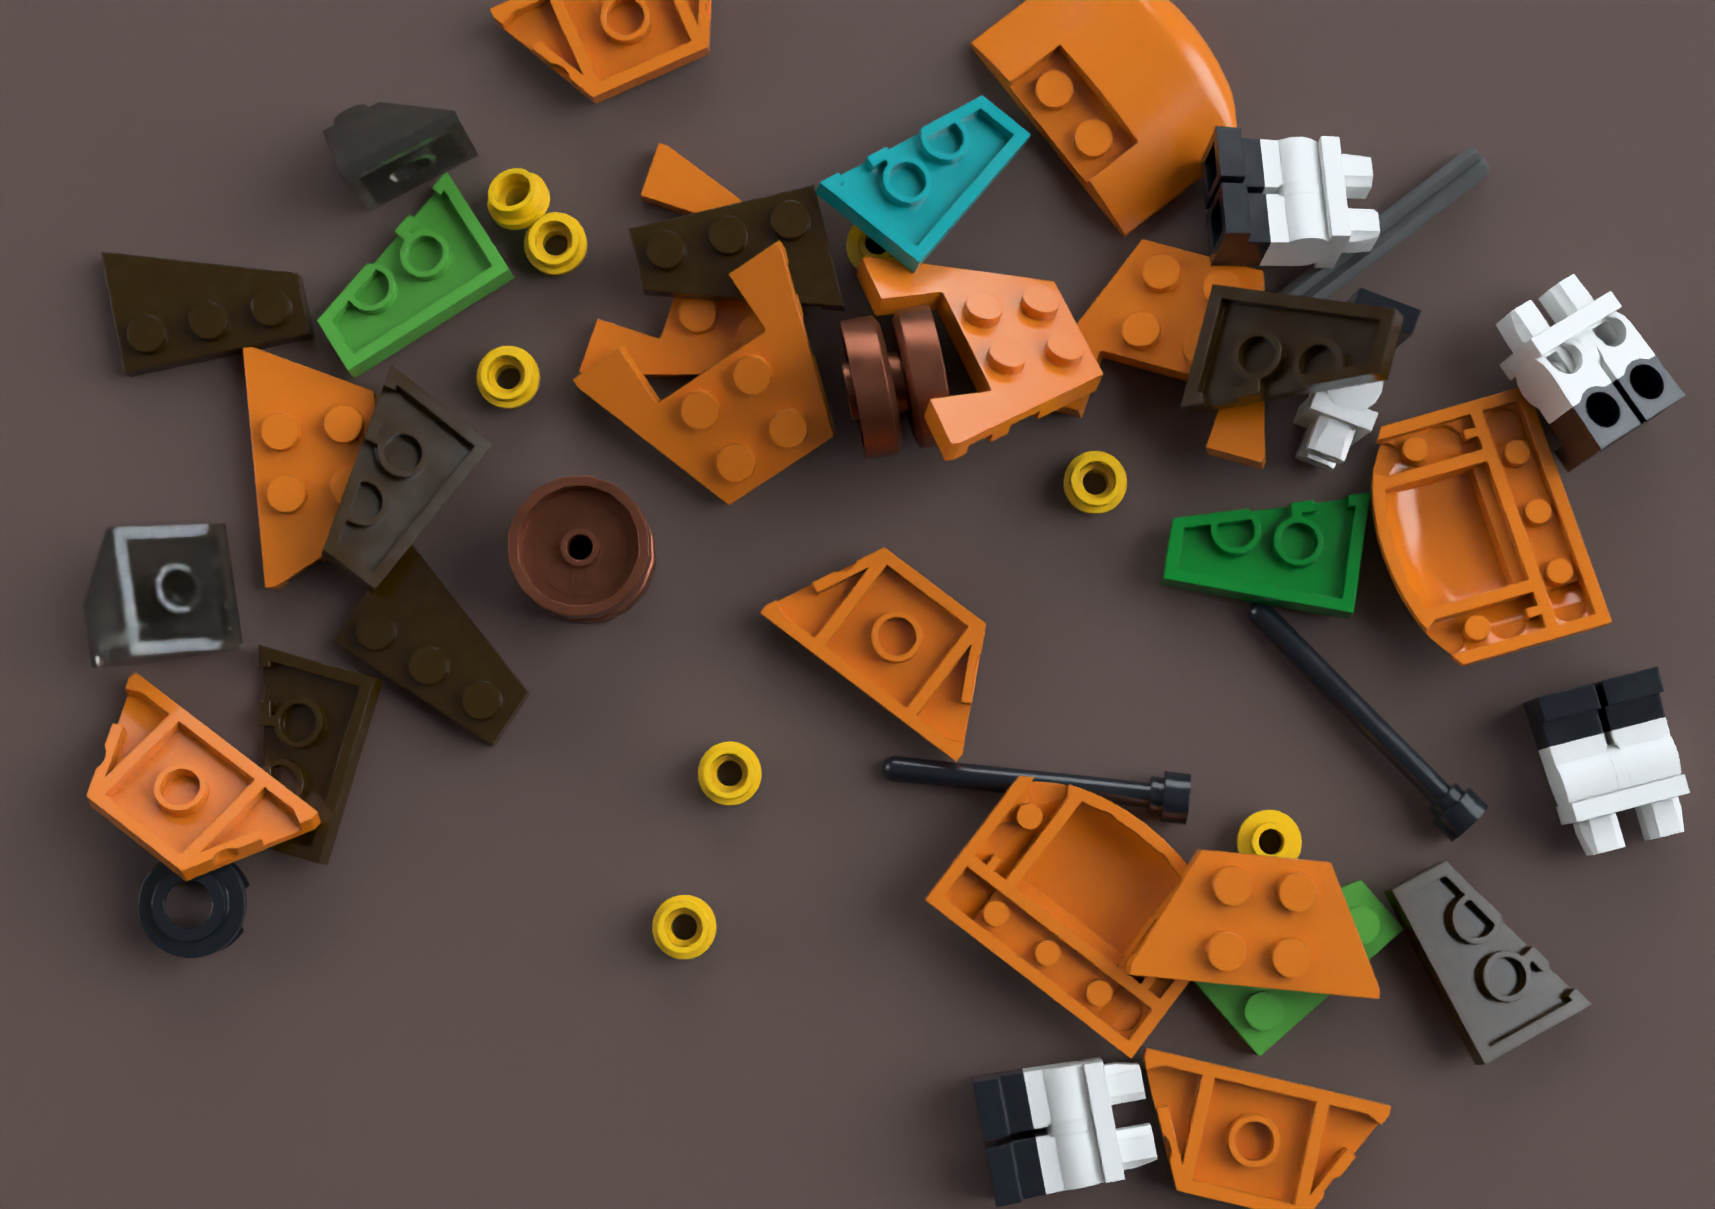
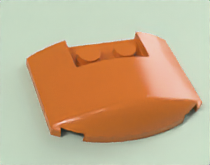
M1026 0L970 44V47L1124 238L1202 179L1201 159L1216 126L1237 128L1234 98L1217 59L1197 29L1170 0Z
M1519 388L1381 426L1376 444H1380L1371 475L1372 513L1381 553L1390 577L1414 620L1434 642L1451 654L1449 657L1460 667H1465L1605 627L1612 623L1535 406L1525 399Z
M1018 776L924 900L1132 1059L1190 982L1187 980L1135 976L1126 973L1127 962L1133 953H1137L1156 922L1154 918L1162 905L1182 880L1181 875L1187 864L1148 825L1111 801L1070 784L1066 786L1060 783L1032 782L1035 777Z

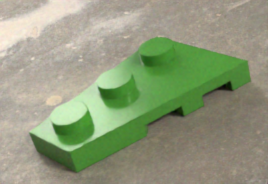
M447 171L432 187L435 193L414 217L409 214L394 231L397 237L375 263L366 264L317 320L346 369L354 378L515 278Z
M1355 880L1341 886L1367 957L1370 960L1404 928L1362 880ZM1192 981L1259 1057L1330 995Z

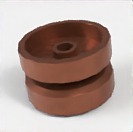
M924 304L896 310L892 319L895 351L887 353L881 326L872 315L840 321L846 361L841 363L852 421L857 420L866 460L899 453L903 443L899 413L906 411L915 441L923 449L938 446L924 418V414L930 399L949 397L950 394L937 330L929 305Z
M590 475L563 476L536 488L517 509L508 533L509 565L520 588L548 613L576 624L604 623L628 612L647 592L656 568L655 537L643 512L637 503L616 484ZM585 538H589L593 544L591 554L586 559L576 560L570 555L571 549L581 548Z

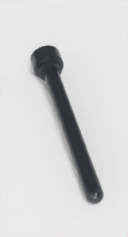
M1256 602L1250 605L1248 609L1250 621L1431 803L1428 810L1436 817L1433 824L1451 842L1462 835L1487 810L1488 805L1470 787L1464 791L1457 783L1450 786L1271 605Z
M899 756L889 757L882 766L883 775L893 782L1006 793L1018 776L1035 777L1032 782L1060 783L1066 786L1070 784L1101 796L1116 805L1147 808V814L1159 815L1160 822L1186 825L1191 792V774L1164 771L1163 777L1151 776L1150 782Z

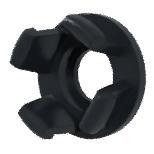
M161 861L155 865L146 876L138 898L139 918L149 939L163 951L183 958L208 956L233 944L245 931L242 927L247 911L245 889L250 886L247 877L236 864L230 863L191 879L201 883L208 889L212 897V910L210 916L203 924L190 929L177 926L170 920L166 912L168 893L175 885L185 880Z

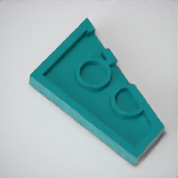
M982 95L920 129L918 134L890 149L884 147L869 155L864 163L840 175L838 172L819 182L815 193L914 273L1025 146L1031 134Z

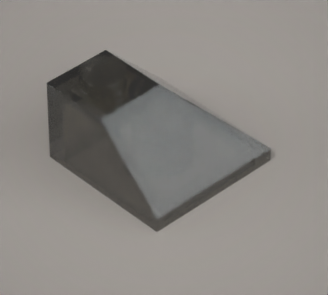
M378 102L370 107L366 104H360L341 112L334 119L335 125L322 131L344 182L368 212L479 155L454 110Z
M226 523L129 526L106 529L83 603L91 668L152 664L243 648Z

